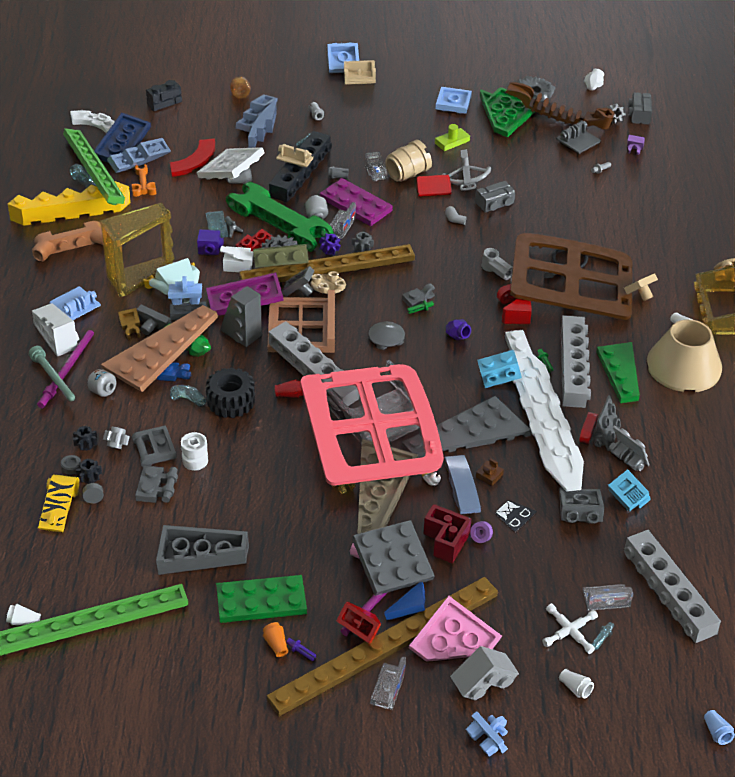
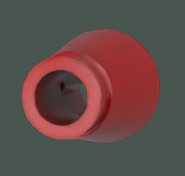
M295 379L275 385L276 397L299 398V396H303L301 380L297 381Z

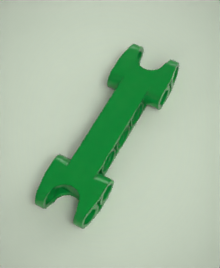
M253 182L243 184L242 190L244 194L230 193L226 196L227 205L233 211L244 217L253 214L287 233L288 239L292 237L293 241H297V245L307 244V251L309 252L317 248L315 238L324 237L326 233L334 234L332 227L323 219L315 215L309 218L300 215L271 199L267 189Z

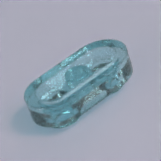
M75 164L69 168L70 174L75 181L87 188L90 185H96L83 166Z

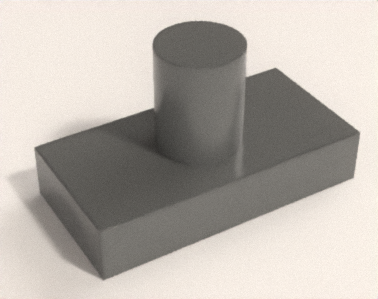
M309 266L287 280L282 289V294L286 297L298 289L306 297L313 292V288L308 282L314 270Z
M142 304L137 308L139 319L144 322L140 330L145 335H149L154 328L161 330L166 325L172 323L169 317Z

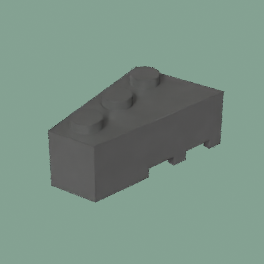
M248 286L233 295L220 331L245 347L262 336L261 295Z

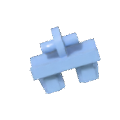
M182 276V281H175V284H169L168 299H171L173 305L182 304V298H189V302L192 305L199 304L200 298H202V283L194 284V281H187V276Z
M476 711L472 715L474 721L466 728L467 733L474 741L483 734L488 737L480 744V747L488 756L493 755L498 750L504 753L508 748L497 733H500L502 736L507 734L508 731L504 728L507 720L503 716L495 718L493 715H490L488 721L491 724L489 725Z

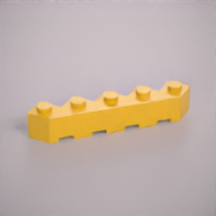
M115 181L125 197L124 204L117 205L107 203L98 187L90 185L82 193L66 188L57 197L46 192H41L33 200L18 195L8 203L10 220L25 226L40 220L41 223L53 222L55 218L61 217L73 219L79 218V215L89 214L90 216L101 215L103 211L109 210L121 212L131 203L129 186Z

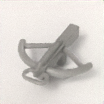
M467 149L461 150L462 167L448 175L451 177L463 170L464 180L450 178V183L461 185L460 189L462 191L472 190L476 188V182L481 181L490 173L491 167L488 166L487 169L470 166ZM470 169L484 173L478 177L471 178Z

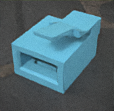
M628 469L608 485L609 491L627 511H631L636 506L641 508L651 500L649 491Z

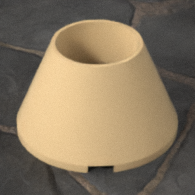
M687 319L674 323L652 347L647 357L648 370L651 376L663 386L680 392H684V390H695V392L707 390L719 381L722 373V364L712 332L708 326L696 320Z

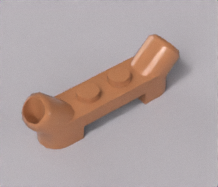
M98 221L84 223V228L52 235L49 231L38 234L35 237V246L32 249V254L36 260L45 261L50 254L95 243L107 246L111 243L113 234L110 229L102 227Z

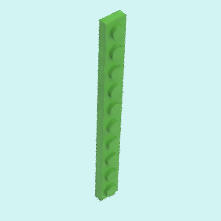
M64 128L63 135L107 203L111 205L124 204V195L80 130Z
M179 584L0 631V655L188 606V599L183 585Z

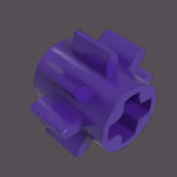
M326 233L324 237L320 238L319 243L321 246L319 249L325 254L334 255L341 247L339 244L340 239L335 234Z

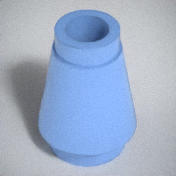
M715 710L708 711L704 715V719L713 740L720 745L731 742L735 736L734 728Z

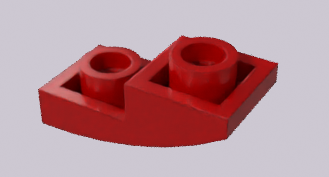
M261 229L252 237L250 235L245 236L235 246L251 248V251H253L254 249L262 248V243H265L266 239L271 240L272 235Z

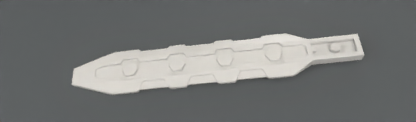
M523 330L505 332L507 345L510 351H515L522 376L520 379L513 380V383L516 384L522 408L525 409L528 416L532 435L535 436L538 443L539 454L544 467L566 492L581 490L584 461L570 433L569 423L564 418L560 408V401L551 385L546 365L532 354Z

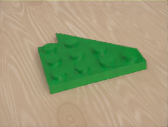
M500 87L493 94L481 89L480 98L493 131L502 136H510L535 113V111L532 112L531 109L525 108L520 99L505 93L507 90Z

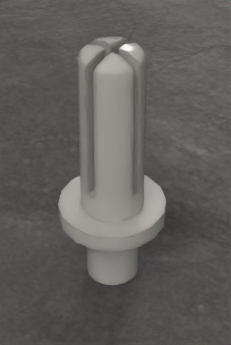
M611 163L595 164L591 172L599 174L602 170L611 167Z

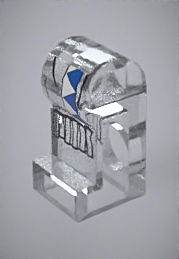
M380 151L365 153V168L372 181L386 180L387 171L381 160Z

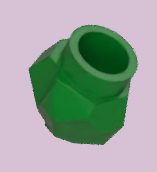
M200 335L185 350L189 351L190 355L199 357L208 352L211 346L208 339Z

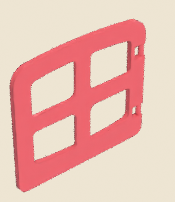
M398 364L390 365L389 367L364 368L302 377L301 388L325 479L328 484L336 486L432 473L441 468L444 457L434 416L419 377L410 366ZM390 371V375H380V372ZM321 379H332V382L322 383ZM392 380L401 381L414 410L382 414L377 405L372 383ZM356 386L365 415L361 418L331 420L326 390L334 387ZM418 425L422 435L425 456L395 461L386 435V429ZM362 431L369 432L379 463L354 467L348 466L342 455L336 435Z

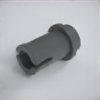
M329 167L328 177H331V179L333 177L348 179L349 168Z

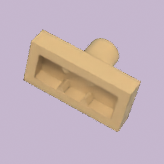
M654 273L624 289L627 294L638 290L643 301H646L653 297L648 285L658 279Z

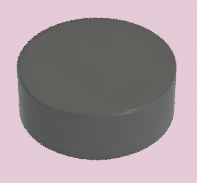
M75 455L64 457L61 460V470L65 474H76V469L79 468L78 463H81L80 458Z
M97 483L87 484L82 490L83 499L88 503H98L103 499V488Z

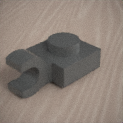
M430 283L425 285L421 291L416 288L402 294V300L409 307L422 304L424 300L427 303V299L435 296L432 292L435 287Z

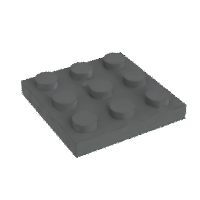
M411 520L356 534L352 537L375 596L416 585L419 582L430 581L435 577Z

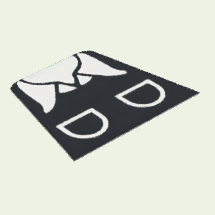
M509 500L496 511V515L514 532H517L537 511Z

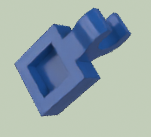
M172 362L157 377V380L176 381V378L190 379V365L182 364L179 367V363Z

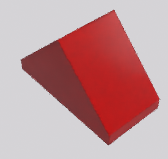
M518 298L504 307L502 322L504 324H530L531 301Z
M350 602L345 603L336 620L368 643H372L381 626V622L375 614Z

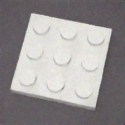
M263 148L226 149L197 171V175L199 178L234 179L239 176L240 172L248 169L249 165L259 160V157L264 154Z

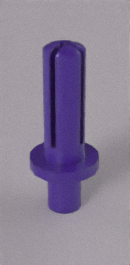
M291 638L287 640L286 644L292 647V652L297 651L311 661L315 660L314 658L317 655L301 645L300 640L294 641Z

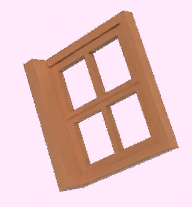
M328 290V298L283 297L284 301L269 305L268 352H277L269 345V331L285 322L278 321L279 307L299 308V321L287 322L291 326L299 328L298 332L301 335L302 328H323V342L310 343L319 348L322 353H335V290ZM303 308H323V321H302Z

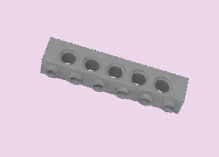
M562 316V406L586 408V402L591 398V389L587 388L590 386V375H587L589 374L590 363L586 362L589 360V350H586L589 337H585L588 334V325H585V317Z
M287 321L269 331V345L303 376L344 371L338 368L330 358H327L319 348L312 345L307 337H303ZM321 379L322 383L332 382V379ZM354 385L328 388L326 390V395L328 392L343 409L359 399L357 387Z
M645 530L627 537L624 548L626 557L631 559L637 571L645 577L650 588L655 590L661 602L671 611L673 618L682 625L687 636H690L695 643L717 635L721 620L651 532Z

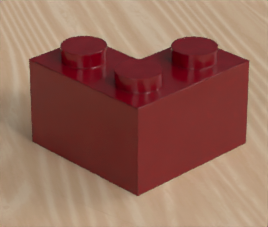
M433 504L424 518L423 531L424 535L435 539L433 556L453 564L470 535L471 518Z

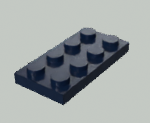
M121 112L94 152L100 160L108 162L107 159L111 155L120 154L125 149L137 147L151 128V123Z

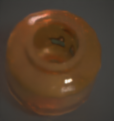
M242 76L232 79L230 83L232 94L237 98L247 97L251 92L249 81Z

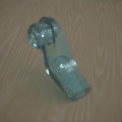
M175 385L171 388L170 396L174 400L183 397L200 407L207 401L194 387Z

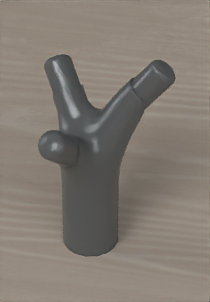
M229 216L225 217L224 221L229 227V238H232L234 230L243 232L235 224V221H232Z

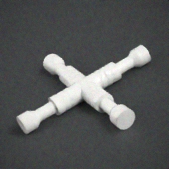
M553 604L547 606L546 610L557 618L556 621L563 628L556 631L555 635L543 639V645L549 647L557 639L560 640L570 634L578 643L584 646L588 654H591L595 647L588 643L577 629L584 626L589 620L596 619L598 617L597 612L592 610L587 616L580 617L571 623L563 614H559Z

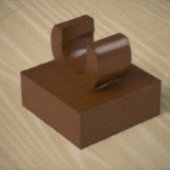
M490 459L476 471V478L493 486L503 476L504 469L498 466L497 461Z

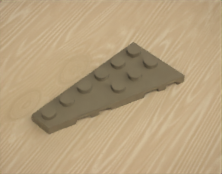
M362 439L361 466L379 463L373 442ZM390 447L395 461L418 458V454ZM410 476L360 482L358 534L387 526Z

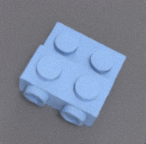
M358 43L327 44L329 73L344 72V61H359Z

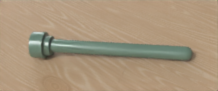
M32 347L29 350V357L32 361L40 363L69 401H74L75 395L45 359L46 353L42 347Z

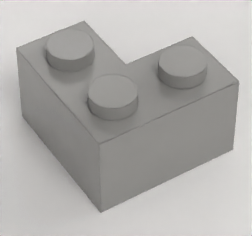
M480 646L450 677L463 697L477 700L484 696L486 690L491 685L503 689L508 687L519 673L505 653Z

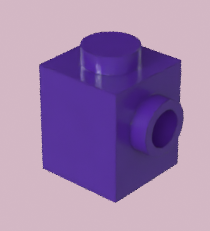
M199 230L197 239L198 254L219 255L220 248L224 245V238H221L219 230Z

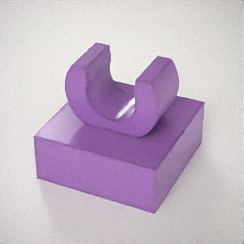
M629 135L627 142L628 153H631V149L634 148L637 149V155H639L640 150L644 148L645 138Z

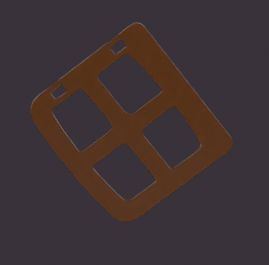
M522 233L517 236L510 287L511 296L623 320L631 318L632 292L627 294L624 289L632 284V259L629 255L617 250L558 237L532 233ZM529 246H539L540 249L547 247L567 251V264L560 265L529 258ZM581 254L615 262L618 265L617 276L582 269L580 267ZM527 269L563 275L566 279L565 292L528 284L526 282ZM584 279L616 286L617 301L580 296L579 280ZM621 301L627 302V305L621 304Z

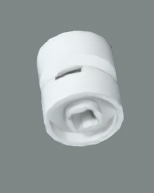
M197 432L184 435L181 439L183 465L189 470L204 468L208 463L206 437Z

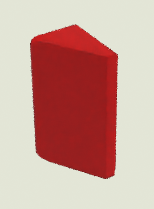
M449 175L419 176L416 178V188L419 197L452 194Z

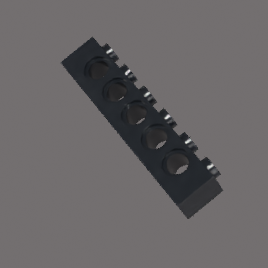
M312 131L299 148L308 150L313 160L307 167L287 162L269 183L271 198L288 202L291 197H294L296 191L302 187L303 182L310 177V174L317 168L320 161H323L325 155L331 151L330 135Z

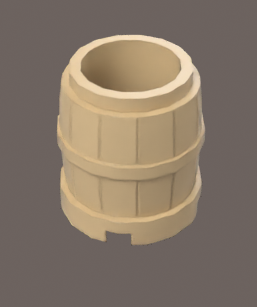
M414 140L387 156L385 160L386 168L389 175L395 181L402 182L413 178L432 167L430 153L426 154L424 150L427 148L425 144L420 140Z

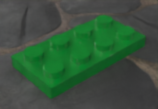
M302 575L216 583L220 623L307 614Z

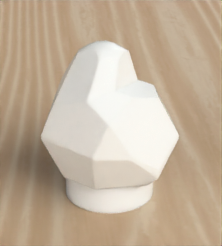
M593 69L592 72L586 75L584 82L588 90L593 91L603 85V71Z

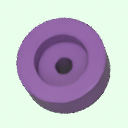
M480 521L471 527L470 534L475 542L484 543L491 539L493 530L489 523Z

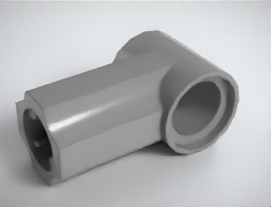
M487 248L484 250L481 267L485 271L495 272L504 280L510 279L513 267L499 257V252L496 249Z

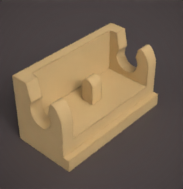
M374 60L344 61L345 84L376 83Z

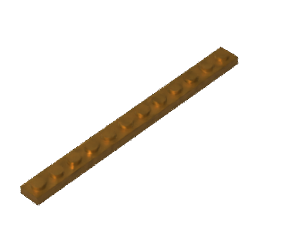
M483 577L450 595V597L471 611L495 598L498 590L486 577ZM448 597L426 608L425 611H421L374 637L372 643L365 641L268 694V703L278 716H281L410 645Z

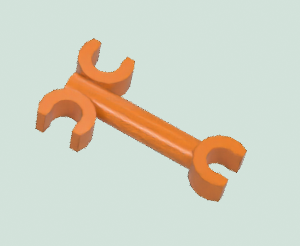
M144 164L142 169L136 165L135 172L139 175L140 184H132L133 196L137 197L141 194L156 195L155 182L148 184L146 182L147 165Z

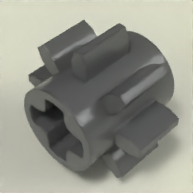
M359 232L356 234V238H352V245L357 252L370 251V247H374V240H372V235H369L367 232Z

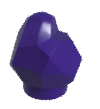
M456 319L446 325V333L455 340L466 339L471 334V327L465 320Z

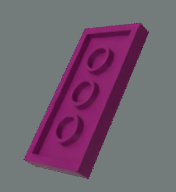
M343 178L320 192V197H323L327 203L349 215L355 209L353 217L369 226H372L393 210V205Z
M277 273L206 288L210 308L217 312L218 316L225 314L231 297L246 286L261 295V306L284 301Z

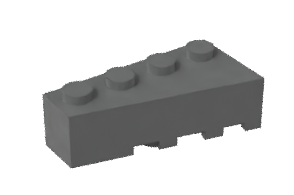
M163 525L156 559L158 574L245 564L249 549L248 532Z

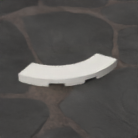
M84 110L70 111L73 125H90L103 130L105 133L109 131L115 122L110 116L102 113L93 114L91 111Z

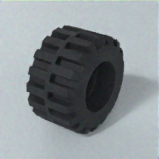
M223 368L221 371L217 370L215 374H211L206 381L207 406L210 407V411L225 418L227 416L235 418V416L240 417L243 416V413H248L249 409L253 408V403H255V388L252 376L246 371L242 372V369Z

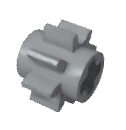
M617 103L613 107L611 105L607 107L614 112L612 124L623 121L621 117L625 115L623 113L624 107H618Z
M112 426L110 431L105 430L103 439L108 441L107 446L121 449L122 445H128L130 436L125 435V429Z

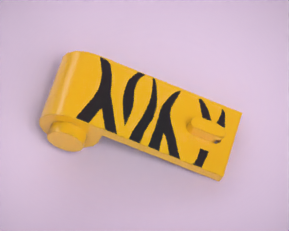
M54 474L47 480L46 487L48 491L38 528L41 530L63 532L72 497L75 498L78 494L79 478Z

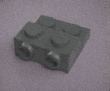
M559 488L561 520L570 523L576 521H586L587 523L603 522L604 504L600 489H581L566 492L563 488Z

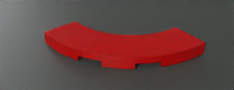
M215 139L199 140L198 148L192 155L179 161L170 162L172 177L191 173L193 169L201 168L207 164L209 158L215 152Z

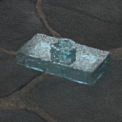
M223 211L207 212L206 220L209 230H219L221 238L228 237Z

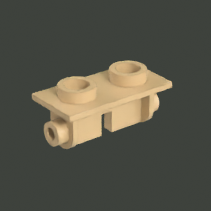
M286 144L279 145L278 151H280V154L277 156V160L302 167H307L313 160L308 150L296 148V152H294V147Z

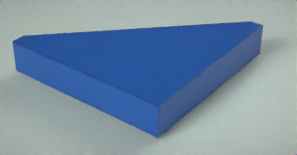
M419 582L384 612L386 620L425 611V588L423 582Z

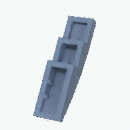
M263 94L250 103V108L243 112V118L236 122V129L250 132L251 127L261 112L273 101L277 102L278 98Z
M276 101L269 104L255 120L248 136V148H256L257 141L264 142L266 132H273L277 115Z
M159 138L141 142L137 147L128 148L120 154L111 155L107 160L115 173L134 168L136 165L140 166L170 153L171 150L164 139Z
M465 456L445 457V466L449 472V482L453 488V498L460 514L481 512L477 490Z

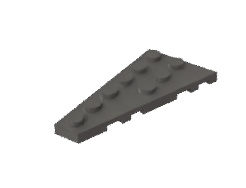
M496 396L436 425L442 451L448 450V452L456 451V448L464 446L468 449L488 445L504 438L512 440L515 436L524 435V437L531 436V429ZM421 433L402 442V448L405 451L418 454V458L425 456Z

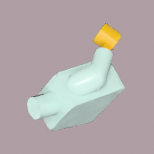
M187 258L157 268L155 278L151 275L149 280L143 279L145 288H155L168 295L169 284H175V281H182V276H187V281H194V284L198 283L200 272L195 267L194 262L190 265ZM182 298L183 303L189 302V298Z

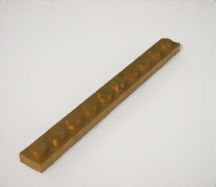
M408 244L314 259L302 264L279 265L240 271L239 275L240 280L277 273L279 282H286L309 266L314 270L313 275L328 274L331 271L340 273L414 261L415 254L411 245Z

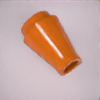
M278 622L266 625L263 628V638L275 652L276 657L286 655L289 651L283 627Z

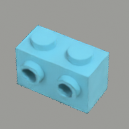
M514 350L477 360L485 388L522 378Z

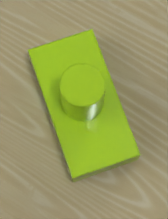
M456 124L449 125L448 133L435 138V144L443 151L470 141V135L463 129H458Z

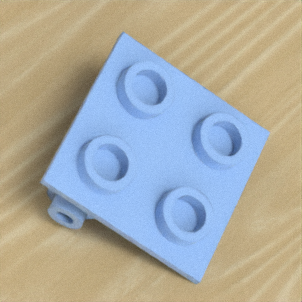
M80 286L50 301V304L53 303L72 320L101 306L95 300L97 295L94 291L86 292Z

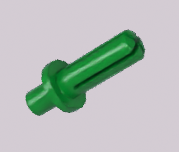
M424 300L422 304L407 308L409 314L424 309L428 311V307L434 306L433 301L426 303Z
M538 349V359L546 365L548 373L553 372L554 369L548 360V353Z

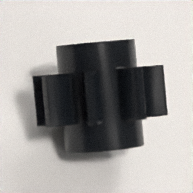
M82 426L77 429V432H73L74 446L79 445L80 450L87 451L92 449L94 445H97V431H92L90 427Z
M85 459L78 463L79 468L76 469L77 477H80L81 483L90 484L100 480L99 475L102 474V468L98 466L97 460Z

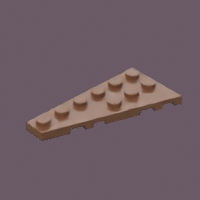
M202 305L102 363L101 366L103 370L143 392L218 318L217 312Z

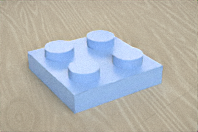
M441 87L436 102V109L467 113L472 91Z

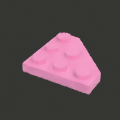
M448 596L409 645V649L426 662L470 657L480 646L493 649L502 635Z

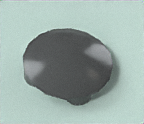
M394 322L376 323L370 328L368 333L370 340L381 350L404 343V329Z

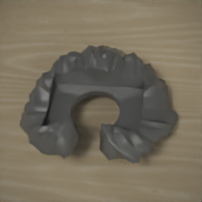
M526 76L523 79H518V83L528 85L536 91L533 99H536L537 95L542 93L540 102H544L546 98H550L554 94L555 86L551 82L545 81L544 78Z

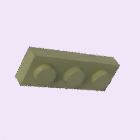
M307 244L257 248L253 250L255 268L309 262Z

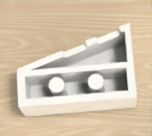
M53 303L32 310L34 325L57 357L75 350L79 337L75 331L74 321Z

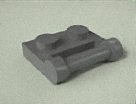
M166 425L139 431L132 435L133 443L136 444L141 457L140 463L142 467L152 466L154 463L176 458V451ZM148 439L153 450V454L149 455L144 444V440Z

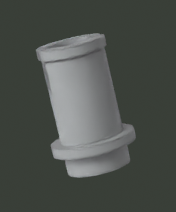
M316 102L310 103L311 105L308 108L312 113V117L315 120H321L324 117V111L319 108Z

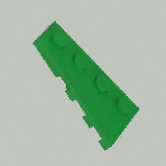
M632 342L597 347L596 353L620 403L639 401L640 394Z

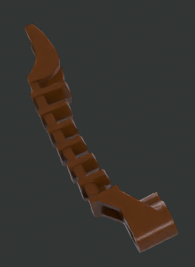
M510 82L505 92L520 99L525 108L531 109L532 112L535 111L539 115H546L549 119L565 122L564 124L576 125L580 121H585L587 127L595 126L601 129H608L614 117V112L609 108H596L595 112L588 111L585 116H581V110L574 114L573 108H570L568 111H565L564 105L560 109L556 108V102L550 106L548 105L549 98H546L544 102H540L542 93H539L536 99H533L534 90L522 83Z

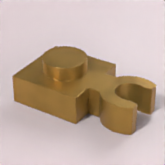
M137 309L118 312L122 330H126L127 339H131V333H136L139 338L141 334L138 327H141Z

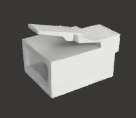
M221 246L220 251L225 253L223 271L240 272L252 269L254 253L251 251V248Z

